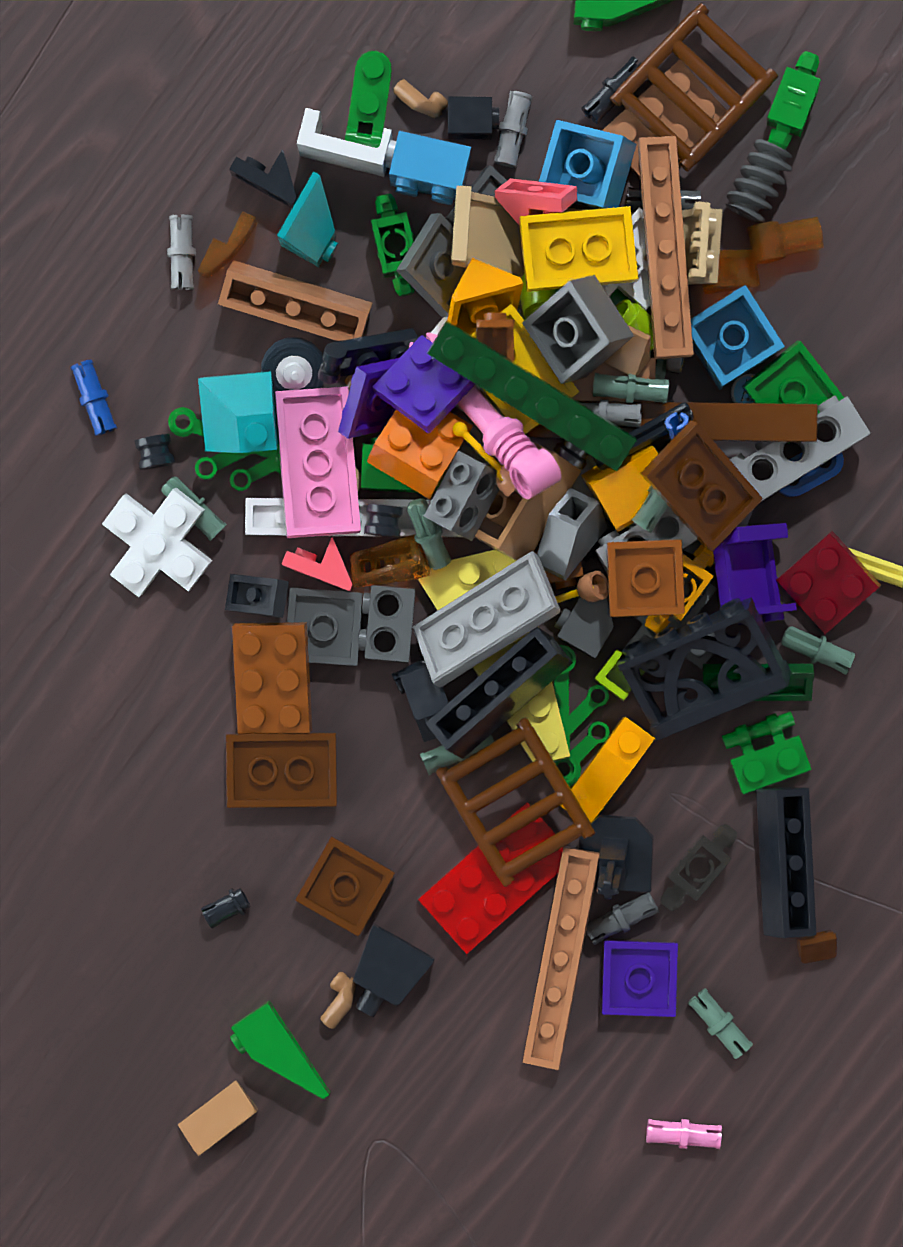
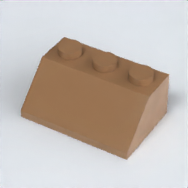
M535 442L533 443L537 449L547 450L556 460L561 472V480L530 499L524 498L516 489L508 497L499 489L475 535V538L515 561L531 551L534 552L543 536L549 513L565 493L572 488L581 470L555 452Z

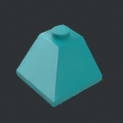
M313 172L277 237L281 247L317 267L320 266L323 260L326 262L330 261L339 243L334 241L336 232L321 177Z
M271 371L198 378L205 451L245 453L277 450L279 442Z

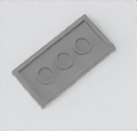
M531 551L412 628L432 682L441 688L559 614L561 610L539 556Z

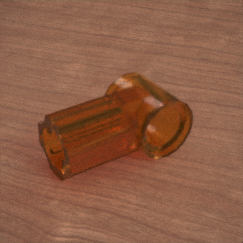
M818 217L779 224L778 221L766 222L747 228L754 265L785 259L787 255L818 250L824 247L823 234Z

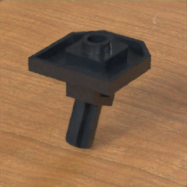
M599 815L591 822L596 832L595 835L585 839L583 836L579 837V849L600 853L594 889H597L599 894H603L605 899H612V895H617L619 890L651 892L654 836L636 817Z

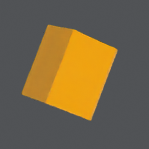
M472 258L452 295L447 321L472 335L476 332V321L484 320V313H500L510 304L517 310L523 287L521 278Z
M652 444L626 457L617 471L610 467L600 470L595 466L581 475L595 499L600 501L602 510L617 532L634 523L632 518L650 493L647 491L650 484L640 473L658 455L657 450Z

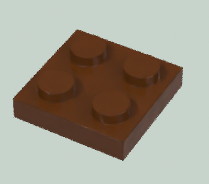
M331 836L295 901L359 937L395 872Z

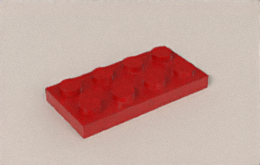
M526 802L511 817L530 807L529 803ZM540 817L499 841L495 846L507 863L552 837L555 833ZM477 846L418 900L460 948L468 954L559 873L563 847L514 875L515 880L510 885L504 887L481 849Z

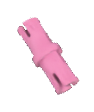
M648 1119L646 1143L679 1145L680 1149H687V1146L720 1149L722 1126L689 1123L687 1119H681V1122Z

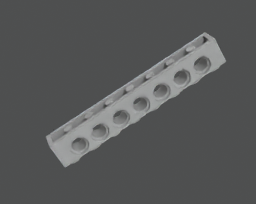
M835 395L818 406L820 412L818 414V424H828L833 430V438L830 442H821L818 439L817 442H794L802 449V457L799 461H790L784 456L783 447L789 442H758L754 445L757 452L747 458L740 453L730 459V461L765 500L871 434L848 396L839 401ZM758 461L767 463L771 469L770 478L765 481L756 479L752 474L753 463ZM668 506L659 521L666 518L673 520L678 529L675 537H662L657 530L658 523L652 533L636 523H632V528L619 535L614 530L598 540L601 547L595 550V554L608 573L607 542H627L631 538H640L643 541L682 539L683 550L698 541V539Z

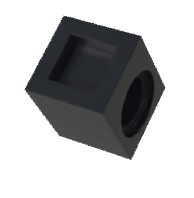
M448 96V139L492 140V129H499V107H492V97Z

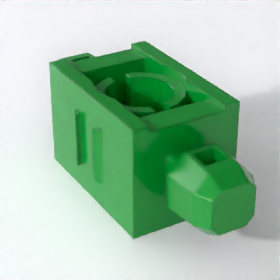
M805 51L800 55L795 66L797 70L786 67L767 117L766 125L776 128L771 129L768 142L784 150L787 149L792 139L790 134L801 137L819 90L821 79L815 77L819 66L818 55Z
M392 194L377 196L375 201L377 216H381V218L371 220L375 237L374 244L377 246V257L380 259L384 278L395 276L392 282L399 297L412 295L415 289L397 271V268L413 244L414 235L410 229L407 212L395 214L398 211V207ZM395 230L396 237L402 238L406 244L405 249L400 252V261H396L395 254L389 253L385 248L386 241L390 238L389 231ZM385 232L381 238L380 233ZM385 257H386L388 260L393 261V262H391V263H386Z

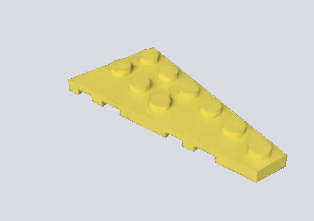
M491 550L451 560L447 566L441 569L433 570L429 566L412 569V572L438 611L511 565L515 560L497 550ZM527 634L474 666L473 669L478 677ZM551 682L509 718L507 722L513 731L518 728L516 724L522 718L527 717L552 759L557 761L570 758V753L553 683ZM526 742L520 743L531 761H535L536 759Z

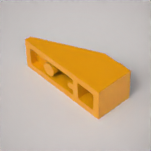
M623 717L571 788L590 822L600 813L655 739L627 717Z

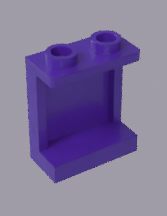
M786 523L736 527L713 551L720 606L736 598H740L743 601L752 597L759 615H762L763 622L783 620L784 612L797 610L796 603L781 604L772 545V540L788 538Z

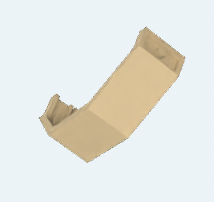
M457 185L452 265L467 268L471 259L474 258L521 278L525 271L521 251L520 225L494 196L472 192V186ZM695 202L692 209L682 210L688 285L718 283L723 209H710V203ZM567 208L564 212L583 211L587 209Z

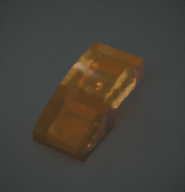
M242 211L227 244L213 238L198 269L200 276L206 279L211 277L238 254L258 223L256 217Z

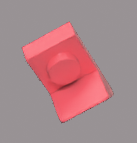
M509 179L494 191L495 199L518 224L520 216L561 213L577 201V186Z
M333 537L329 542L321 564L315 562L318 555L297 547L295 554L286 551L282 561L284 567L345 591H352V581Z

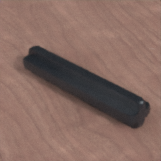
M683 402L629 432V434L636 437L637 441L626 457L669 434L665 426V420L669 415L677 412L680 423H682L681 412L688 416L689 422L693 420L694 414L689 405ZM593 457L595 464L600 470H605L609 467Z

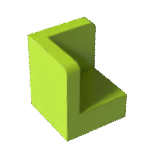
M616 649L594 677V680L621 701H624L631 688L623 673L617 667L619 658L623 653ZM639 668L641 675H643L645 671Z

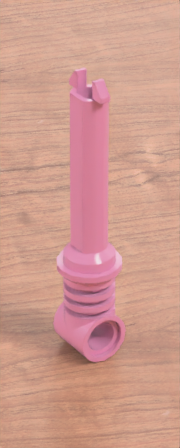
M427 333L426 338L433 343L437 335ZM476 386L461 399L458 405L483 433L484 451L488 455L498 458L500 463L509 471L511 481L519 494L526 499H530L561 480V472L556 460L547 450L536 448L534 443L523 432V424L520 420L502 417Z

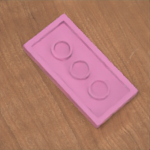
M348 386L275 391L287 538L361 532L353 438L348 439L338 432L342 411L349 394Z

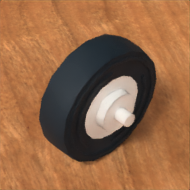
M287 337L275 342L266 351L261 362V372L271 371L274 394L275 391L322 388L324 382L319 379L318 372L321 363L325 361L323 360L322 352L311 341L300 337Z

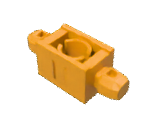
M703 544L692 554L695 557L693 560L686 555H682L683 569L701 581L698 587L693 578L689 581L691 593L687 598H684L685 614L649 615L645 620V626L655 634L667 627L670 623L668 621L670 616L680 622L689 609L695 605L694 602L697 598L702 596L703 590L714 577L705 570L707 566L710 568L714 563V555ZM683 573V579H685L688 574Z

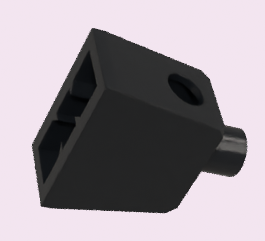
M374 923L353 978V982L365 988L355 1007L365 1014L375 1017L384 999L398 1006L429 969L435 957Z

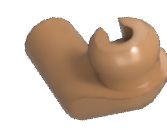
M405 79L399 81L394 87L393 93L407 106L429 117L435 118L443 115L442 111L448 107V101L439 92L432 93L430 98L427 99Z
M339 972L330 983L331 989L337 991L338 995L320 1018L331 1029H334L351 1009L356 989L353 977H347L344 972Z

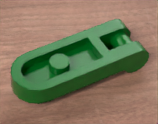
M368 51L362 54L357 61L345 135L346 141L373 148L380 146L383 136L392 76L391 63L388 57L381 52ZM359 124L373 126L372 134L358 133Z

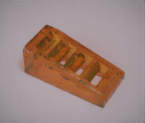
M415 534L351 553L350 562L354 587L414 580L430 576L428 561L421 544L415 541ZM395 558H399L400 563L395 564ZM380 560H384L385 567L380 569ZM366 562H370L371 572L366 573Z

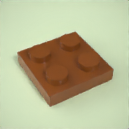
M682 539L607 542L610 617L685 614Z

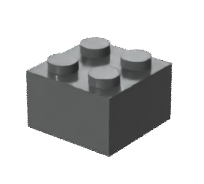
M595 275L570 280L522 322L561 384L586 378L634 337L632 331Z

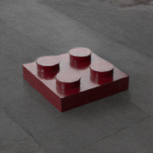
M833 531L827 534L777 579L779 584L824 634L830 631L881 586Z

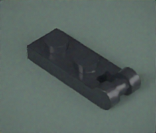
M410 328L328 343L323 353V360L325 362H322L320 365L318 377L327 384L337 383L340 377L353 375L358 366L400 358L409 349L410 343H414L419 337L414 329Z

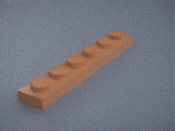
M676 136L639 138L638 153L654 358L692 357L693 343Z
M569 846L563 847L523 1063L555 1070L560 1069L598 872L600 854L598 852Z

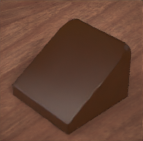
M831 930L816 932L815 936L796 938L800 961L803 964L831 959L837 956L836 933Z

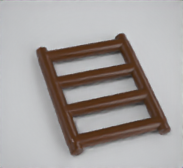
M702 3L681 21L610 97V101L618 107L621 104L625 106L656 137L676 136L677 154L681 159L679 164L686 172H689L779 77L777 72L771 68H768L766 71L707 15L709 10ZM697 26L755 80L742 96L683 42ZM672 52L730 106L728 111L717 122L658 69ZM647 78L706 133L692 148L685 144L633 95Z
M527 717L522 718L516 724L518 728L453 767L448 768L445 766L436 770V774L504 887L510 885L515 880L514 875L581 836L585 839L592 837L596 833ZM525 741L536 760L468 800L457 781ZM540 774H545L555 792L491 830L486 831L476 812ZM563 804L574 824L506 863L495 844Z

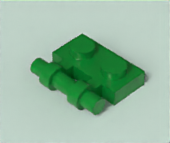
M791 711L778 716L776 713L765 716V720L748 727L742 724L734 727V732L722 735L726 750L740 745L743 753L742 756L730 759L741 794H746L812 770L800 736L797 735L785 740L782 730L795 725ZM771 734L774 744L754 751L751 741Z

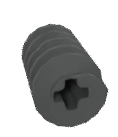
M759 139L754 143V148L758 153L751 152L747 157L748 162L752 166H742L740 172L744 178L735 179L733 185L738 191L728 192L726 197L731 204L725 205L743 218L764 223L765 219L758 211L759 209L771 210L772 206L765 198L766 196L778 197L779 193L772 185L773 183L785 184L786 181L778 173L780 170L792 171L793 168L785 160L786 158H793V156L781 147Z

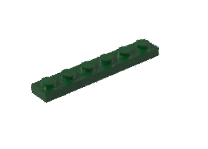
M449 321L445 322L427 351V354L615 471L619 469L637 441L636 437Z

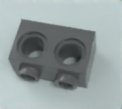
M457 451L424 517L451 532L473 541L499 491L495 479L497 471Z
M371 585V593L364 592L362 614L369 615L367 629H360L358 650L365 651V659L409 663L416 589ZM387 595L394 596L399 601V609L392 616L382 615L378 610L379 600ZM390 632L394 635L396 644L390 652L383 653L376 649L374 641L379 633Z

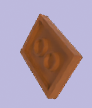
M307 622L235 623L232 626L238 734L310 733L312 731Z

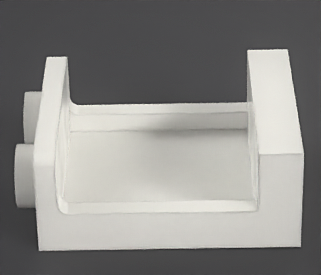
M309 108L305 109L297 140L300 156L382 177L385 176L386 168L391 167L396 141L392 137V130L384 128L380 146L373 148L322 135L323 123L320 111Z

